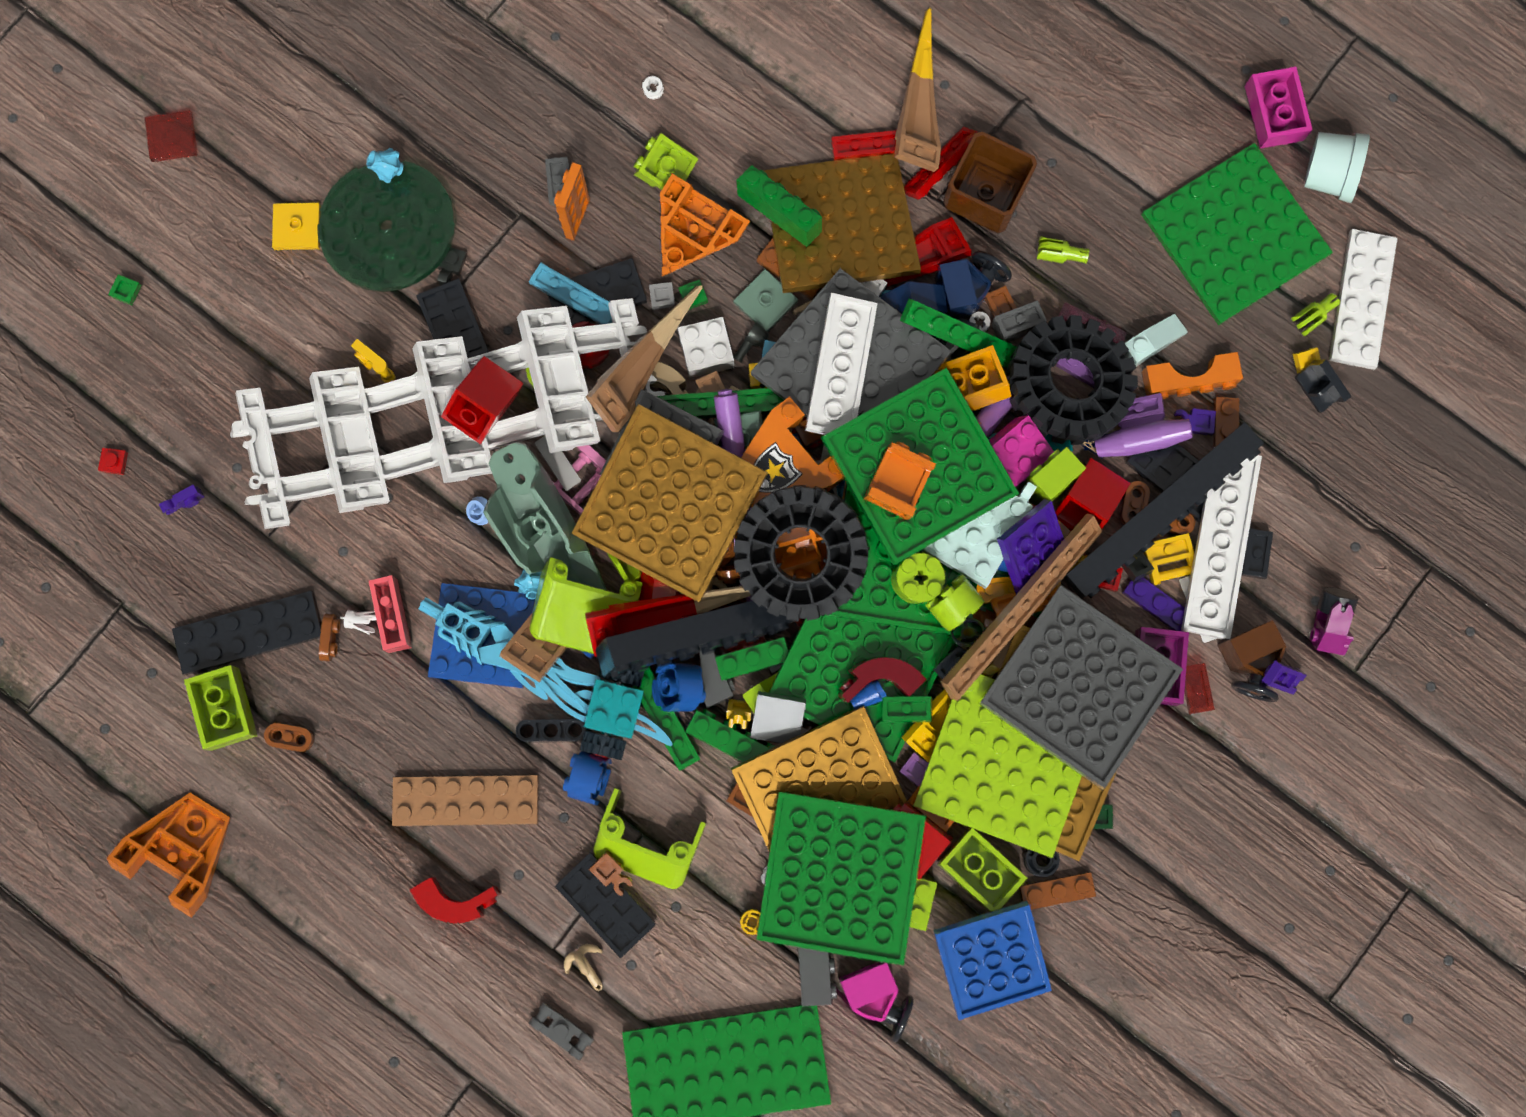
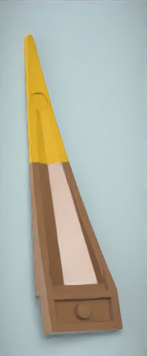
M929 8L925 12L895 135L896 147L894 158L935 172L939 169L941 144L934 98L931 9Z

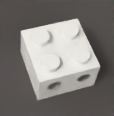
M723 317L678 327L679 339L690 379L708 375L715 371L720 372L734 368V358Z

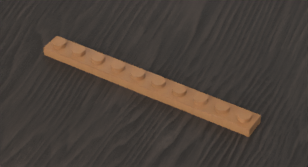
M1086 514L941 681L951 699L958 701L1100 536L1102 530L1094 515Z

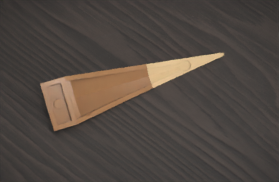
M696 286L598 378V383L586 395V399L612 432H618L632 416L635 410V401L641 389L644 390L667 344L702 290V286Z

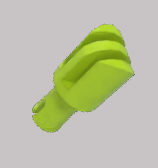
M1047 237L1039 238L1037 259L1062 264L1066 260L1085 264L1088 261L1089 249L1069 246L1068 241Z
M1330 293L1319 303H1310L1291 318L1294 322L1307 313L1308 316L1296 325L1298 329L1311 321L1314 322L1301 332L1303 336H1306L1327 319V313L1340 305L1339 298L1331 302L1337 297L1335 294Z

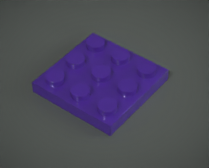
M1044 499L997 538L1016 595L1064 540L1051 500Z

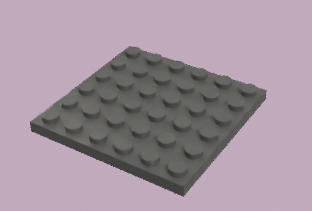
M840 268L752 369L751 375L783 400L790 397L807 418L831 293L878 303L858 416L934 375L948 359L952 351L928 333L901 322L902 314Z
M1060 586L979 704L1103 790L1183 669L1069 590Z

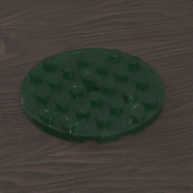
M403 161L401 175L394 176L389 184L385 183L384 180H380L378 175L371 169H368L367 166L360 169L355 168L340 178L328 192L320 209L321 216L319 224H317L318 240L324 257L335 272L344 280L366 290L380 292L396 291L419 283L433 273L445 259L455 234L454 208L441 182L423 167ZM391 221L392 228L381 230L382 223Z

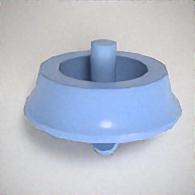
M477 496L468 503L466 514L471 522L477 525L488 523L483 513L488 501L487 499Z

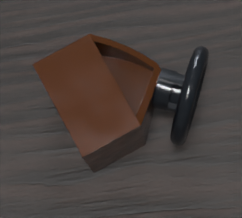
M1273 620L1217 645L1230 671L1249 676L1248 682L1233 681L1231 683V687L1235 691L1261 701L1277 702L1279 700L1278 694L1266 688L1267 684L1262 681L1267 667L1273 664L1274 661L1281 662L1286 649V644Z

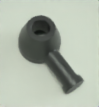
M755 322L738 351L733 355V358L738 362H743V358L752 345L762 347L765 340L769 337V333L760 323Z

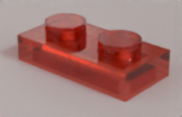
M1206 664L1186 666L1184 692L1189 715L1215 710Z

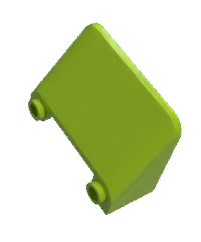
M550 557L541 571L530 622V632L536 639L594 654L585 613L609 608L608 605L638 601L642 582L635 580L625 581L620 587L619 594L567 580L568 568L566 564L561 560Z

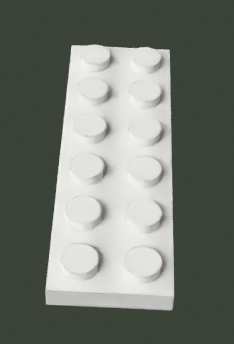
M1352 229L1349 232L1339 293L1340 305L1337 306L1329 361L1373 370L1378 367L1397 243L1396 237Z
M836 293L830 294L805 431L826 435L858 417L878 303Z

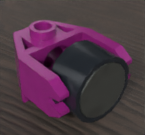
M1324 587L1322 589L1314 627L1310 633V641L1316 650L1345 656L1354 638L1349 628L1359 600L1356 594L1334 587Z

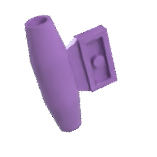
M1161 393L1135 398L1133 405L1128 409L1127 415L1118 423L1121 429L1095 440L1098 457L1130 456L1173 446L1193 438L1189 419L1163 420L1165 417L1163 397Z

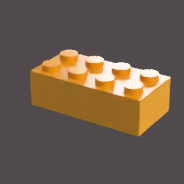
M993 345L943 363L936 372L938 373L945 368L948 369L971 411L1011 397L1008 380Z

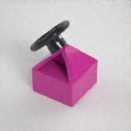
M878 961L838 978L852 1011L867 1019L883 1021L890 1025L894 1024L890 1039L893 1043L898 1042L909 1020L914 998L912 995L906 996L901 1007L893 1004L898 988L888 964Z

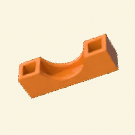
M1238 352L1215 355L1209 361L1206 373L1197 377L1181 375L1170 363L1146 366L1142 371L1146 396L1161 393L1163 399L1168 398V395L1177 394V397H1184L1190 395L1193 391L1199 390L1200 393H1208L1214 391V388L1222 387L1223 390H1229L1237 387V384L1243 379Z

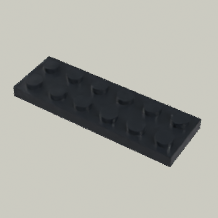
M308 591L173 628L172 632L182 675H189L319 639L321 622L314 593Z

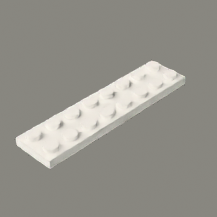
M1257 455L1251 461L1245 459L1241 463L1243 468L1233 477L1229 473L1223 478L1226 482L1215 492L1213 489H1210L1205 494L1208 498L1203 503L1181 631L1224 640L1231 639L1262 459L1260 455Z

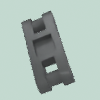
M543 1002L539 1007V1013L536 1017L531 1018L529 1024L566 1050L574 1058L581 1060L584 1056L583 1051L588 1045L591 1046L595 1039ZM548 1016L554 1020L550 1027L544 1024ZM574 1035L580 1039L575 1046L569 1042Z

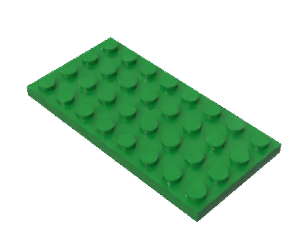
M798 1005L622 1032L633 1117H750L831 1104L817 1006Z

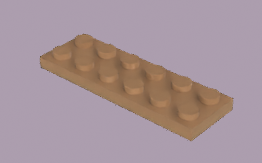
M538 775L393 777L392 826L538 824Z

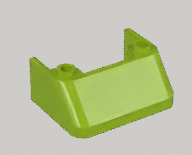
M614 788L593 851L596 859L598 860L608 851L624 867L623 871L670 889L682 886L705 830L706 823H700L693 844L683 841L676 842L670 847L667 856L621 839L625 830V824L613 812L622 791Z

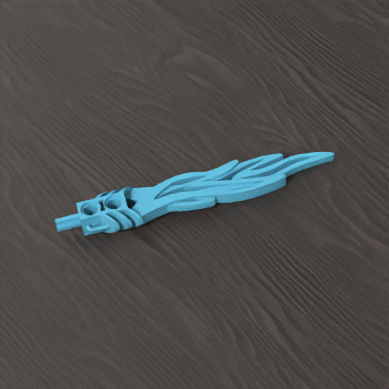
M427 597L422 600L418 609L437 620L435 624L439 627V637L455 645L458 652L462 653V649L466 652L468 658L476 657L477 662L481 665L483 663L510 670L515 678L532 693L543 700H548V695L566 713L584 723L585 716L570 709L557 696L586 715L588 705L580 698L590 701L592 691L581 690L574 693L562 680L576 685L593 687L595 679L601 680L600 677L572 669L559 658L556 664L560 667L553 665L547 673L552 680L544 677L539 683L500 657V652L514 636L505 626L507 625L502 621L495 622L496 617L483 615L486 613L485 611L474 610L462 602H455L453 606L447 603L444 608ZM459 606L468 612L464 613L457 609V607ZM452 615L459 617V623L454 627H450L447 624L448 618ZM472 627L480 629V634L475 639L468 637V631ZM443 630L450 633L453 639L443 634ZM492 632L496 644L482 647L489 633ZM522 676L533 681L536 688L532 687ZM638 713L637 719L648 724L656 733L636 724L635 731L668 746H672L670 738L662 729Z

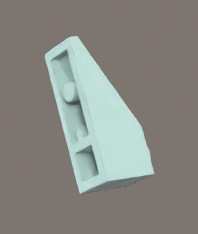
M1173 314L1127 341L1125 345L1129 351L1124 356L1125 358L1133 357L1137 367L1187 334L1188 331L1177 316Z

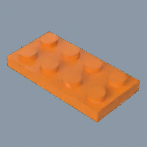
M572 162L570 170L566 169L562 181L564 185L561 191H557L554 204H556L565 238L574 241L590 198L582 165Z

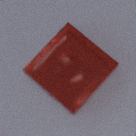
M190 110L144 117L149 159L152 163L197 156L193 117Z

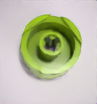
M918 553L909 556L896 565L892 571L891 583L893 590L900 598L907 603L919 604L934 599L942 592L945 583V573L937 558L928 554ZM914 576L922 577V581H914Z
M963 574L952 582L953 586L945 585L938 598L935 597L925 605L947 631H951L963 623L970 613L976 612L984 603L982 596Z

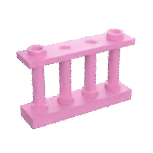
M590 445L577 447L580 452L578 454L579 458L572 464V467L578 473L585 464L588 465L591 462L597 468L595 470L596 473L571 499L561 490L563 486L559 480L555 483L553 482L562 499L580 516L583 509L579 504L596 487L606 462Z

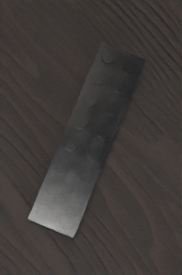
M749 601L608 637L603 640L595 651L603 678L611 676L612 679L625 676L626 672L630 670L639 673L648 670L649 666L653 664L661 667L672 663V659L688 660L693 658L695 653L702 652V655H707L715 652L716 648L724 646V649H730L737 646L738 642L744 640L748 644L760 640V636L767 635L768 638L780 635L781 631L788 629V625L794 620H787L786 616L780 614L777 617L768 613V609L763 605L759 607L754 601Z

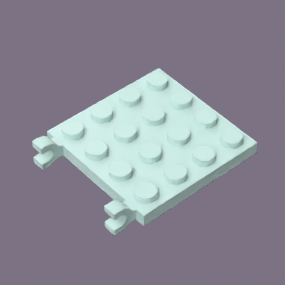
M1028 482L1018 497L1015 496L921 551L937 558L942 564L959 574H963L969 580L986 589L1004 559L997 538L1031 511L1033 505L1029 504L1028 500L1037 486Z

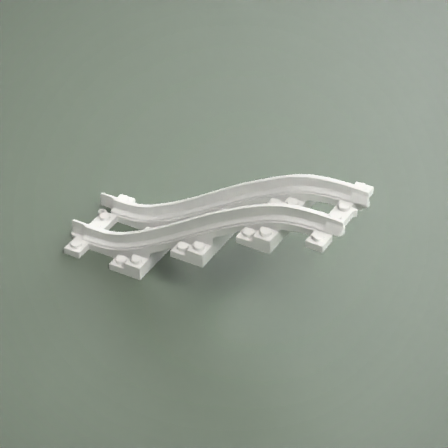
M633 298L609 302L608 306L613 323L572 328L567 306L521 311L517 321L522 341L518 344L467 358L462 336L418 341L412 348L418 371L412 376L372 388L364 389L359 367L312 372L309 380L314 401L310 403L265 410L261 388L237 390L235 394L241 421L233 422L230 436L232 438L251 436V440L244 441L242 445L248 450L252 472L256 474L250 478L249 486L252 489H258L261 484H267L268 487L267 494L246 497L245 505H260L265 529L289 526L290 520L286 502L335 494L339 513L363 510L364 507L387 504L390 501L385 481L436 466H440L444 483L467 480L473 476L492 474L489 466L490 450L510 445L513 442H521L545 435L550 453L573 450L578 446L598 444L600 438L596 421L603 419L586 399L588 389L579 354L619 348L622 357L647 333V329L644 326H637L639 322ZM483 356L496 363L508 373L529 367L539 408L529 413L498 421L482 444H479L441 417L455 389ZM651 374L644 390L654 396L665 395L662 391L654 392L650 389L649 385L657 381ZM424 399L433 439L421 445L379 456L370 414ZM320 427L329 468L280 478L271 435Z

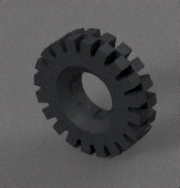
M1062 315L1051 318L1048 323L1046 321L1039 323L1032 331L1027 333L1010 357L1012 360L1007 366L1006 375L1010 376L1008 379L1010 392L1014 395L1010 403L1014 411L1021 410L1023 412L1022 416L1029 415L1043 437L1045 438L1048 434L1053 435L1052 442L1064 444L1066 440H1070L1071 445H1082L1086 440L1090 443L1100 439L1123 420L1136 397L1133 391L1138 387V375L1131 374L1136 369L1133 357L1125 358L1124 356L1129 351L1123 340L1117 344L1113 341L1117 334L1107 327L1104 332L1098 330L1100 322L1091 318L1084 324L1082 323V316L1070 315L1064 321ZM1063 358L1069 360L1071 358L1082 362L1083 365L1088 367L1094 381V390L1089 393L1088 398L1072 399L1064 396L1062 392L1056 389L1052 381L1053 377H1051V367L1055 366L1057 360Z
M794 485L793 487L778 489L768 496L766 495L754 505L742 520L737 531L738 535L735 539L733 552H735L736 557L734 560L736 573L739 572L741 578L739 581L744 590L749 591L752 595L751 599L759 607L763 605L768 609V613L777 617L780 614L786 616L787 620L799 621V618H807V621L819 619L820 616L825 614L828 616L837 611L841 605L846 604L854 596L857 588L859 589L864 578L869 551L866 539L867 534L863 523L859 521L858 514L851 506L849 507L844 502V499L835 493L827 492V489L816 486L806 487V485ZM802 527L807 528V532L811 529L823 539L821 543L826 544L828 557L824 558L823 562L826 565L818 574L812 573V577L801 579L796 578V575L792 577L786 574L780 568L782 564L777 563L775 548H779V544L776 543L784 532L791 533L790 529Z

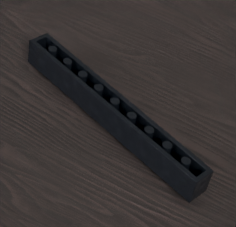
M1244 422L1066 574L1063 579L1081 599L1087 595L1089 598H1092L1101 590L1099 585L1104 580L1109 583L1119 575L1116 571L1122 565L1127 568L1137 559L1134 555L1139 550L1145 552L1154 545L1153 538L1158 534L1163 537L1172 529L1170 524L1175 519L1179 522L1190 514L1189 507L1193 504L1198 507L1208 498L1205 494L1210 489H1213L1215 492L1226 483L1223 480L1224 477L1229 473L1233 477L1243 468L1241 463L1245 459L1251 461L1260 454L1261 451L1258 448L1264 442Z

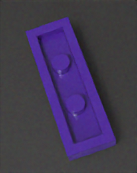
M1145 578L1129 582L1122 592L1125 596L1171 630L1181 631L1185 611L1182 605Z

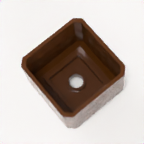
M983 131L975 133L949 182L944 198L946 209L996 233L1004 232L1036 169L1037 161L1035 156ZM982 188H989L993 195L984 197L980 190Z

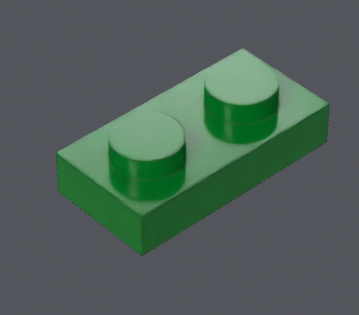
M884 697L882 721L884 723L932 722V697Z

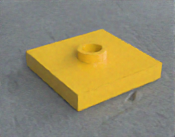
M319 203L273 204L272 248L274 250L320 249L321 205Z

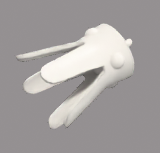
M347 610L345 617H340V619H344L345 628H354L369 635L370 633H375L374 628L364 625L369 624L370 620H376V615H369V613H374L375 611L355 612Z

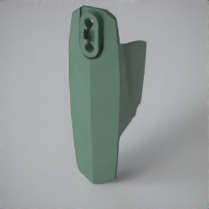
M513 442L494 452L490 458L489 466L497 484V489L488 499L483 513L517 565L525 569L530 575L541 572L549 558H555L566 564L568 568L567 580L607 591L585 541L571 534L576 523L549 475L527 445ZM508 453L512 454L513 459L508 457ZM520 474L525 477V480L520 478Z

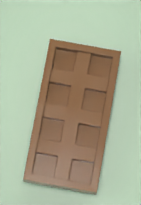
M531 614L500 652V657L540 683L567 647L533 637L530 632Z

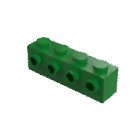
M751 165L736 180L737 195L806 247L822 232V217L816 209L805 205L798 196H793L786 191L781 183L771 180L763 170H758Z
M703 709L702 713L696 710L685 731L686 734L740 762H745L776 747L768 742L766 746L758 743V739L750 738L751 733L747 731L744 735L737 732V726L733 724L732 728L729 727V722L726 720L723 724L714 720L716 715Z

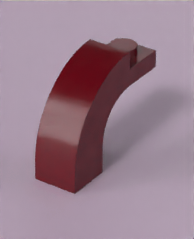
M875 657L863 660L850 668L848 672L854 679H847L839 687L841 691L837 695L844 702L848 703L869 682L876 679H886L893 683L904 696L910 697L927 679L916 668L902 660Z

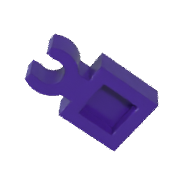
M1192 408L1190 414L1184 410H1176L1174 412L1175 416L1190 420L1193 434L1209 436L1214 434L1216 411Z
M193 484L174 494L172 499L163 501L159 506L163 513L166 512L167 515H170L181 507L191 508L197 505L199 500L205 496L201 489Z

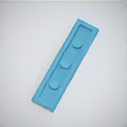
M543 263L539 264L529 280L530 285L600 325L613 323L608 306L609 301Z

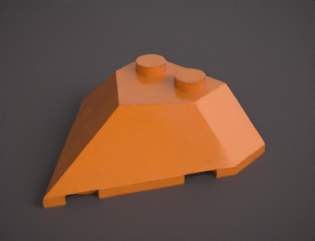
M671 174L660 192L662 276L738 242L750 221L731 209L728 211L695 191L692 185Z

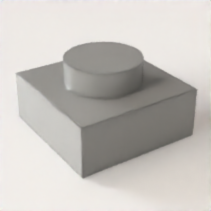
M672 282L649 285L652 310L675 307Z

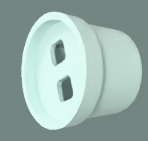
M1318 132L1311 153L1304 187L1338 196V200L1352 203L1364 167L1370 134L1356 133L1355 136Z

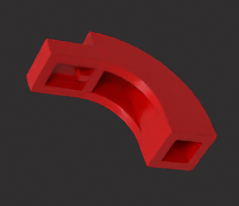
M430 877L410 889L412 896L423 911L437 920L448 923H464L484 916L480 906H483L484 909L490 907L497 902L496 897L501 895L497 886H493L469 901H455L443 892L436 877Z

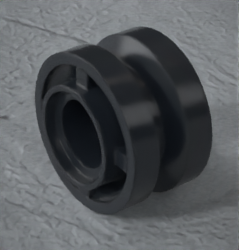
M1029 849L1025 850L1023 863L1026 870L1032 875L1047 877L1058 869L1060 856L1057 851L1054 852L1053 858L1046 856V864L1040 867L1036 863V856L1039 853Z

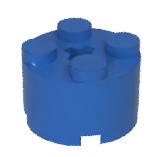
M670 663L657 668L655 673H658L657 680L652 682V695L655 704L663 708L661 709L662 711L690 712L705 701L706 692L703 689L702 669L700 666L687 663Z
M581 751L579 754L574 753L570 762L572 771L570 777L567 776L564 781L563 791L567 792L569 798L597 806L600 801H596L598 795H604L609 782L611 770L607 769V763L612 764V760L585 751Z

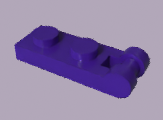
M1274 661L1265 670V676L1262 681L1270 687L1294 695L1297 691V685L1300 681H1304L1307 674L1295 667L1293 668Z

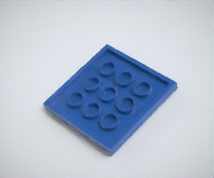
M441 583L439 605L445 608L447 603L453 606L455 602H462L474 610H483L486 612L483 615L496 617L495 622L502 621L507 625L505 626L515 635L532 614L535 599H528L526 594L514 591ZM459 606L457 607V609L464 613L468 612ZM456 615L450 616L447 620V624L450 627H454L459 623V617ZM435 624L428 671L429 678L524 688V685L515 678L510 670L483 663L481 665L477 662L476 657L468 658L466 652L462 649V653L458 652L455 645L439 637V627ZM472 627L468 631V637L471 639L477 638L480 634L478 627ZM443 630V634L453 639L450 633ZM492 632L489 633L482 647L496 644Z
M1027 901L933 930L958 1020L1052 991L1031 908Z

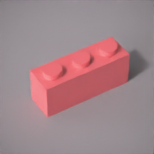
M390 575L369 580L383 651L392 653L412 648L398 579Z

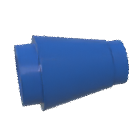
M876 679L873 682H869L850 701L855 709L861 706L865 708L882 702V698L887 695Z

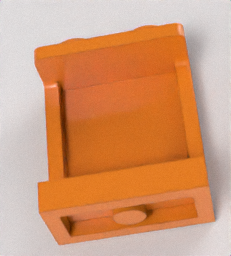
M896 442V444L891 443L887 447L863 499L908 520L915 513V505L936 463L932 462V458L923 453H918L917 455L909 451L910 448L907 445Z

